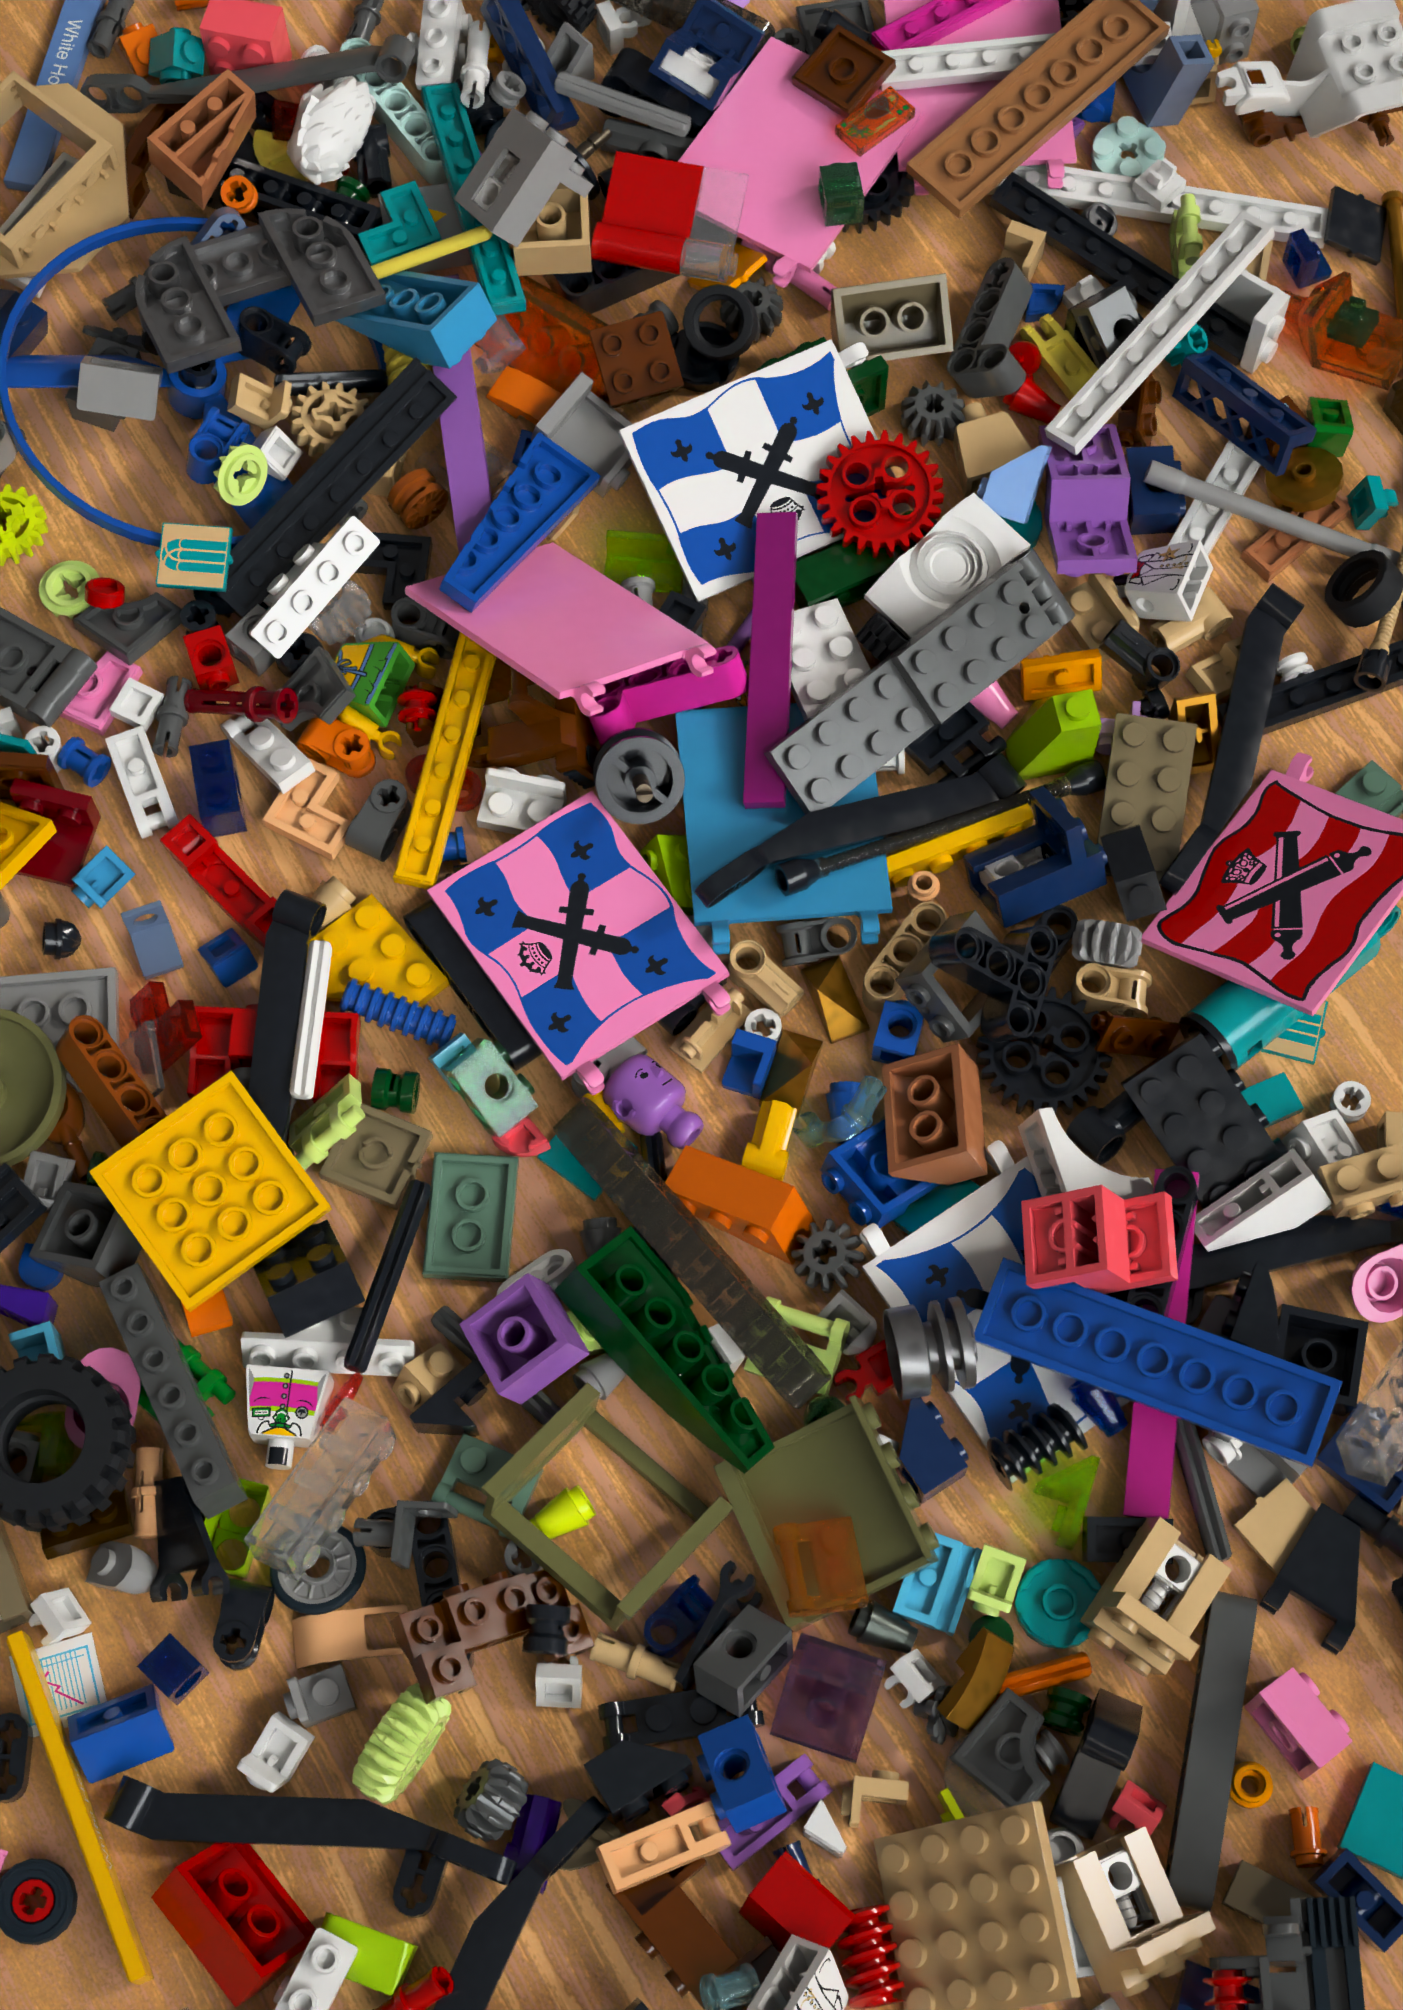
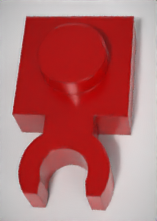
M885 1339L855 1356L854 1361L859 1369L856 1371L852 1369L842 1370L833 1378L835 1387L846 1381L852 1382L855 1385L856 1390L845 1397L847 1405L851 1403L849 1397L856 1395L859 1399H862L864 1391L869 1387L873 1389L877 1397L895 1387L890 1371Z

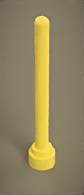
M482 225L372 265L371 268L377 279L380 280L487 241L492 237V232Z

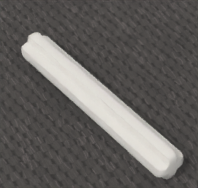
M312 940L308 947L289 1089L292 1098L309 1100L314 1095L332 957L331 944L324 940Z

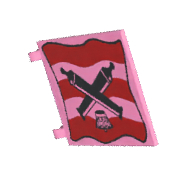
M1299 752L1293 757L1286 774L1271 769L1206 852L1176 895L1173 894L1166 903L1167 910L1160 911L1142 934L1141 942L1314 1016L1403 896V819L1306 783L1314 774V769L1308 766L1312 762V757Z

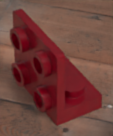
M14 778L9 793L17 808L51 819L57 830L17 874L74 887L76 884L71 879L82 869L101 819L92 796Z

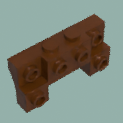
M544 1569L526 1575L522 1573L512 1577L508 1576L507 1571H503L481 1580L483 1586L471 1590L468 1583L449 1588L442 1592L444 1599L440 1602L399 1614L390 1621L398 1645L404 1651L414 1670L426 1704H430L443 1696L456 1692L460 1694L477 1685L466 1656L467 1654L528 1634L531 1624L525 1619L526 1604L556 1605L571 1608L570 1623L563 1627V1631H565L564 1636L568 1639L567 1655L573 1653L578 1655L592 1648L594 1643L580 1604L571 1605L565 1587ZM542 1654L544 1663H553L567 1655Z
M704 1857L614 1895L609 1883L605 1885L641 1931L635 1937V1940L651 1960L660 1955L671 1970L664 1976L682 1998L689 1992L703 2010H747L780 1953L773 1946L768 1936H766L738 1961V1958L680 1888L707 1865Z

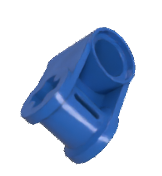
M213 406L206 414L194 437L190 440L186 463L188 476L199 484L215 482L217 477L213 471L220 469L222 464L219 457L228 455L229 446H240L242 442H245L250 425L245 422L239 424L220 414L219 408Z

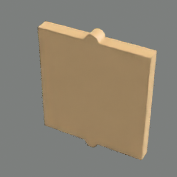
M1284 1478L1264 1497L1255 1498L1254 1506L1232 1526L1277 1576L1316 1511L1289 1480Z

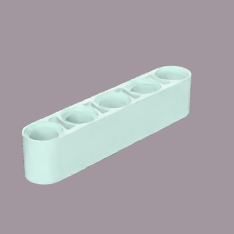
M351 38L341 45L340 51L372 45L365 39ZM376 72L352 75L358 82H367L369 94L376 100V110L373 116L379 124L386 123L387 134L421 176L432 185L447 183L427 113L403 83H387Z

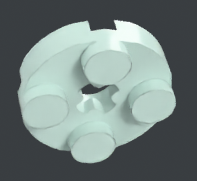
M1123 116L1117 122L1102 128L1095 136L1091 151L1092 169L1098 172L1138 178L1158 159L1161 161L1164 159L1165 141L1161 139L1156 131L1150 127L1147 128L1143 123H1139L1136 118ZM1122 151H1130L1134 153L1135 158L1133 159L1128 156L1123 159L1120 156Z

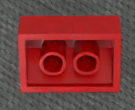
M215 1843L176 1866L151 1897L235 2008L267 1988L303 1956L316 1930L250 1844Z

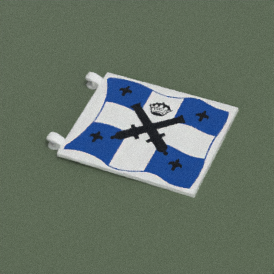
M832 339L619 430V435L697 603L754 578L757 513H797L796 559L829 546L836 541L843 540V533L833 538L830 536V530L834 523L823 525L821 522L822 515L828 510H817V500L823 496L816 494V485L825 483L819 479L820 469H830L826 464L827 456L831 455L839 458L837 454L838 444H842L850 449L851 436L855 435L863 443L866 440L867 431H871L874 439L878 440L846 371L847 368L860 365L866 360L868 350L863 342L856 343L838 353ZM891 467L888 468L886 473L895 478ZM853 473L847 477V480L855 485H860L867 481L866 477L860 473ZM907 486L905 489L913 491L914 487ZM881 489L874 490V493L878 494L879 499L886 498V495L882 494ZM850 497L845 498L847 502L855 500ZM899 503L893 507L897 514H902L910 509L908 504ZM860 510L854 514L855 518L861 522H868L874 518V515L867 510Z
M997 1140L991 1143L986 1149V1160L999 1175L892 1247L889 1246L877 1224H870L862 1230L859 1237L866 1249L875 1257L863 1265L862 1269L889 1308L913 1304L923 1323L927 1322V1310L930 1301L937 1300L945 1317L946 1299L958 1296L962 1300L967 1317L971 1321L973 1331L975 1332L1003 1257L1025 1265L1021 1201L1041 1197L1028 1156L1015 1164L1002 1141ZM976 1343L978 1355L976 1386L963 1390L955 1373V1389L952 1392H948L986 1449L987 1440L996 1437L1002 1441V1432L1008 1428L1017 1433V1423L1026 1420L1032 1424V1415L1038 1411L1047 1415V1407L1053 1403L1060 1405L1064 1410L1068 1411L1084 1434L1131 1401ZM1027 1467L1025 1469L1026 1473L1030 1472V1470L1032 1469L1030 1467ZM1014 1475L1010 1477L1011 1484L1017 1481Z

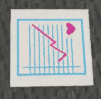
M92 1632L35 1649L64 1728L68 1727L67 1717L107 1701ZM9 1656L21 1716L30 1723L33 1729V1737L40 1736L12 1656Z

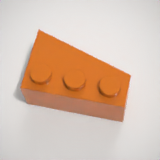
M685 1145L662 1186V1189L672 1202L671 1207L679 1214L688 1218L695 1216L713 1227L727 1232L792 1266L796 1260L792 1258L791 1252L795 1249L803 1248L796 1240L797 1235L803 1234L808 1238L811 1233L808 1225L812 1222L816 1224L793 1185Z

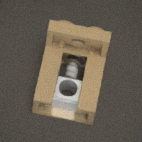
M1147 1517L1080 1620L1082 1624L1090 1629L1088 1636L1094 1642L1107 1650H1111L1114 1646L1127 1656L1124 1663L1145 1677L1149 1673L1166 1675L1175 1660L1190 1661L1199 1645L1189 1637L1232 1570L1212 1554H1207L1203 1558L1177 1540L1182 1532L1161 1517ZM1171 1557L1179 1565V1574L1174 1581H1171L1165 1572V1565ZM1148 1588L1147 1593H1146V1594H1143V1592L1145 1591V1589ZM1143 1595L1144 1597H1143L1142 1603H1141V1602H1139L1138 1600H1139L1140 1597Z
M1145 1826L1121 1832L1054 1865L1056 1877L1061 1876L1067 1909L1103 1994L1122 1991L1124 1997H1129L1149 1988L1150 1985L1147 1979L1156 1974L1160 1978H1166L1184 1970L1186 1966L1183 1960L1199 1953L1198 1948L1203 1946L1200 1937L1216 1930L1209 1911L1183 1915ZM1109 1870H1110V1872H1111L1112 1875H1113V1879H1114V1884H1113V1886L1111 1885V1883H1110V1881H1109V1878H1108V1871H1109Z

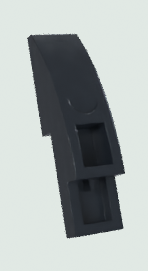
M1257 1260L1251 1272L1243 1270L1234 1295L1242 1298L1237 1312L1229 1309L1221 1334L1228 1336V1340L1276 1357L1278 1347L1276 1298L1267 1264ZM1213 1432L1212 1435L1213 1437L1221 1439L1228 1443L1232 1439L1216 1432Z

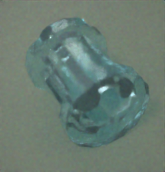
M749 1963L741 1964L736 1967L734 1972L716 1976L713 1973L703 1975L699 1985L700 1996L705 2010H727L741 2005L748 2007L761 1986L755 1969Z

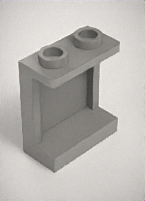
M581 372L535 425L531 442L536 434L541 432L600 474V480L593 491L603 498L611 488L618 491L631 473L627 469L632 464V461L619 435V430L632 425V423L612 407L609 408L607 403L591 392L594 381Z

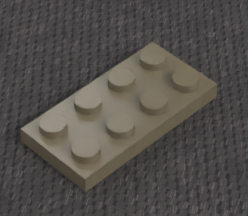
M1116 713L1097 843L1102 846L1100 836L1139 824L1159 882L1180 851L1198 724ZM1109 865L1105 867L1106 876H1112Z

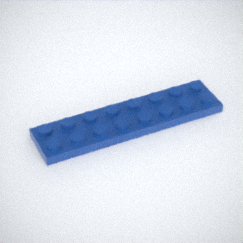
M1004 1257L974 1332L976 1343L1309 1468L1313 1467L1342 1386V1381L1089 1288H1084L1072 1282L1032 1289L1026 1285L1025 1265Z

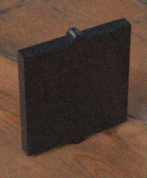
M1334 186L1330 194L1324 243L1346 252L1350 258L1355 256L1376 266L1380 263L1387 214L1386 208L1364 199L1362 194L1355 195L1338 186Z

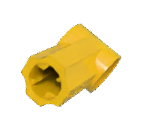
M777 1100L762 1101L755 1123L753 1138L746 1145L741 1166L783 1182L789 1158L787 1149L797 1109Z

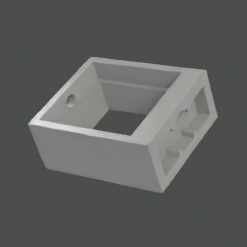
M1191 0L1190 4L1204 42L1211 40L1214 43V39H1217L1222 47L1218 65L1227 62L1234 63L1247 58L1259 12L1256 0Z

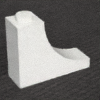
M1053 1107L1036 1110L1018 1126L1041 1197L1097 1185L1105 1186L1122 1199L1153 1194V1186L1149 1177L1139 1178L1121 1175L1100 1166L1086 1156L1067 1136L1055 1115Z

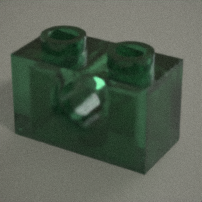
M478 1037L439 1069L488 1134L500 1138L538 1107V1104L531 1096L535 1093V1090L521 1073L515 1075L507 1064L511 1058L498 1041L494 1040L491 1042L488 1039ZM497 1074L500 1080L499 1089L495 1094L489 1096L485 1091V1082L490 1075Z

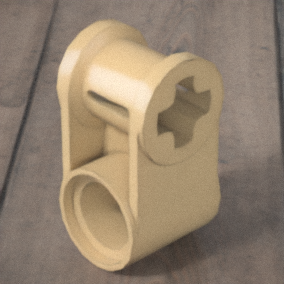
M1088 963L1082 966L1076 974L1070 989L1072 992L1071 1002L1076 1005L1081 1000H1086L1084 1012H1100L1105 1010L1113 1015L1147 1018L1146 994L1147 988L1152 985L1153 977L1150 973L1139 969H1123L1098 963ZM1082 983H1093L1099 988L1100 992L1090 993L1083 988Z

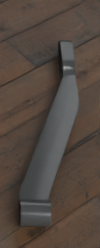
M394 34L387 37L382 46L361 47L232 72L255 93L369 72H376L385 82L395 84L405 79L415 55V48L407 37ZM222 73L160 85H151L144 78L135 74H92L86 78L80 92L108 113H138L150 104L188 103ZM132 87L136 89L142 99L132 100L125 94L124 88ZM89 88H100L105 92L107 99L98 100L90 94Z

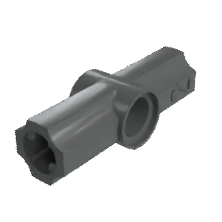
M609 118L605 120L602 132L608 128L612 133V137L600 148L601 151L616 154V151L678 162L695 138L690 136L679 137L651 126Z

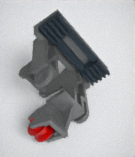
M1355 1896L1306 1899L1289 1898L1291 1916L1263 1917L1264 1925H1262V1930L1266 1940L1267 1955L1209 1958L1210 1968L1215 1970L1212 1971V1978L1202 1979V1982L1213 1987L1214 1997L1206 2001L1204 2005L1215 2006V2010H1245V2005H1248V2010H1365ZM1270 1968H1296V1972L1270 1973ZM1242 1971H1245V1977L1242 1976ZM1253 1978H1258L1260 2004H1255V2001L1244 1997L1243 1986L1253 1981Z

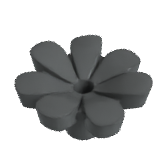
M951 1685L939 1686L933 1700H924L919 1704L915 1701L913 1708L915 1716L928 1719L926 1725L927 1733L931 1736V1741L940 1745L944 1743L946 1734L955 1737L959 1729L958 1725L947 1720L937 1709L953 1687Z

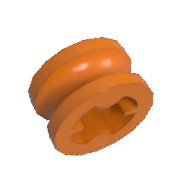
M235 175L224 181L220 195L227 207L237 210L239 214L249 213L255 208L258 203V192L247 178ZM239 187L245 191L243 193L244 200L241 202L235 199V190Z

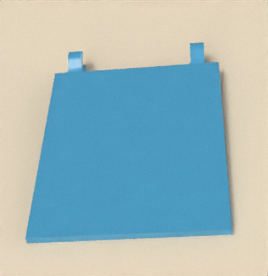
M790 703L789 733L804 722L796 703ZM748 706L685 710L675 713L678 752L685 774V786L682 796L694 926L708 925L711 927L714 953L716 955L730 954V924L857 915L860 919L862 945L878 944V934H880L878 914L892 913L893 911L884 838L798 858L813 859L820 871V878L804 891L785 896L780 891L775 878V866L783 863L779 862L769 865L758 876L716 905L707 908L694 892L703 881L748 850L761 845L805 814L787 787L786 808L745 809L743 793ZM876 772L831 807L878 797Z

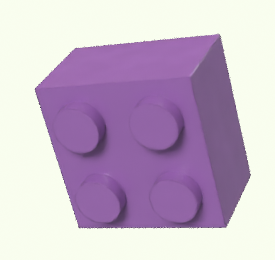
M529 1273L525 1274L459 1324L498 1395L519 1404L526 1402L590 1354L550 1284Z

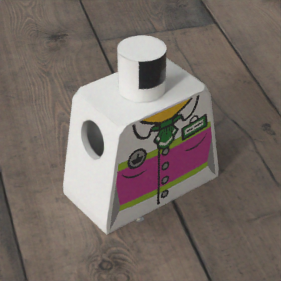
M247 1364L246 1387L249 1436L254 1443L268 1445L266 1467L276 1470H290L294 1447L314 1448L316 1446L333 1392L334 1380L330 1372L325 1370Z

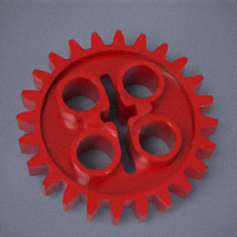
M883 430L880 440H875L871 431H867L865 442L861 443L853 435L851 436L850 449L842 444L837 445L839 458L831 455L827 456L826 464L830 469H820L819 479L825 483L816 485V494L823 496L817 500V510H828L822 515L821 522L823 525L834 523L830 530L832 538L842 533L844 534L842 547L846 548L854 541L857 543L858 555L867 546L871 547L873 558H877L880 548H885L888 556L893 557L896 545H899L904 552H907L910 546L909 539L918 543L923 539L921 530L929 532L934 527V523L930 519L940 518L941 509L935 505L943 504L944 494L937 492V490L943 487V478L933 477L938 472L939 466L937 463L926 465L930 454L928 450L918 455L915 453L918 441L914 440L906 447L902 445V433H899L893 442L889 441L887 430ZM892 466L902 468L906 474L900 478H893L886 473V470ZM853 473H860L866 477L867 481L863 484L855 485L850 483L847 477ZM907 486H913L914 490L910 491L905 488ZM881 489L882 494L886 495V498L879 499L878 494L874 493V490ZM850 497L855 500L847 502L845 498ZM905 503L913 511L908 515H900L894 511L893 507L896 504ZM860 510H867L874 515V518L868 522H861L855 518L854 514Z

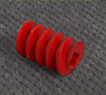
M889 1904L852 1909L851 1911L856 1917L844 1931L849 1935L837 1942L839 1950L852 1952V1955L840 1962L842 1969L852 1970L856 1973L844 1981L845 1988L859 1991L857 1995L848 2000L850 2008L868 2009L907 2001L893 1998V1993L904 1987V1981L889 1978L890 1973L901 1967L900 1961L889 1960L885 1956L897 1948L896 1942L882 1940V1935L894 1928L893 1923L879 1921L878 1916L890 1909Z

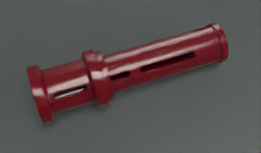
M254 686L246 692L190 688L184 696L186 711L191 714L243 715L252 722L275 719L278 723L289 724L296 718L299 705L296 693L287 687L279 688L277 691H267L264 687ZM216 701L229 702V704L216 703ZM280 702H284V703H286L287 705H286V706H280Z

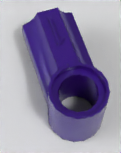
M535 1794L525 1795L527 1802L520 1809V1816L517 1817L512 1841L507 1843L503 1855L517 1863L510 1882L556 1833L561 1813V1802ZM548 1880L543 1884L540 1894H544Z

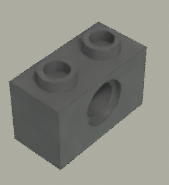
M1126 286L1106 288L1071 309L1098 369L1141 323L1136 311L1138 308L1136 299L1127 290ZM1116 322L1120 328L1118 339L1115 338L1113 332Z
M747 1604L737 1617L733 1616L725 1623L721 1634L709 1647H705L693 1664L696 1692L740 1718L794 1657L792 1629Z

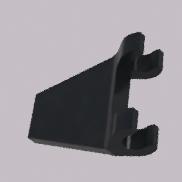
M183 1476L154 1481L156 1486L155 1504L159 1566L157 1575L150 1587L152 1603L167 1601L168 1586L171 1589L172 1601L186 1600L188 1597V1586L180 1573L196 1571L191 1582V1591L194 1597L209 1595V1580H211L213 1585V1595L228 1594L230 1590L229 1578L216 1557L200 1510L194 1503Z
M1321 1503L1280 1572L1265 1593L1259 1606L1275 1615L1288 1594H1292L1335 1622L1320 1646L1337 1655L1339 1651H1342L1355 1628L1361 1527Z
M732 1561L727 1562L721 1569L718 1598L674 1678L679 1688L683 1691H688L695 1682L693 1664L705 1647H709L721 1634L725 1623L731 1617H737L747 1604L757 1609L762 1605L763 1597L758 1591L748 1602L738 1600L753 1591L756 1580L752 1574H749L744 1582L736 1579L731 1583L730 1578L737 1568Z

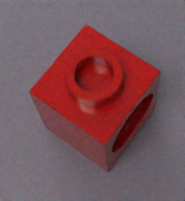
M221 624L183 636L200 690H227L231 685L240 683ZM211 660H220V661H219L217 664H215V665H212V666H206V665H205L206 663H208V662L211 661Z

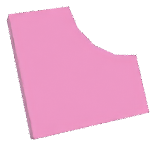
M107 651L96 662L97 670L60 715V717L104 736L115 718L111 716L109 708L129 677L138 681L143 674L140 666L134 663L129 666Z

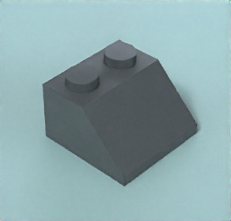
M64 1181L29 1257L87 1285L100 1287L98 1282L134 1265L142 1246L100 1187Z

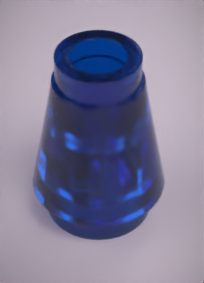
M1077 1380L1068 1388L1073 1395L1071 1401L1104 1432L1107 1438L1117 1434L1128 1425L1129 1422L1124 1417L1123 1410L1115 1394Z

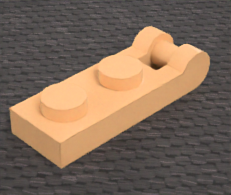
M707 1801L598 1846L595 1851L613 1895L705 1856L716 1854L731 1846L732 1843L727 1832H721L715 1818L717 1814L712 1801ZM699 1825L704 1839L695 1842L689 1827Z

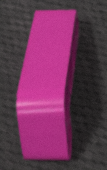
M735 646L715 648L716 655L704 659L707 665L714 669V672L703 677L695 676L691 672L686 660L679 658L604 684L605 693L594 697L596 703L603 707V712L588 716L600 746L614 734L626 729L635 728L638 722L733 699L744 694L749 689V678L738 649Z

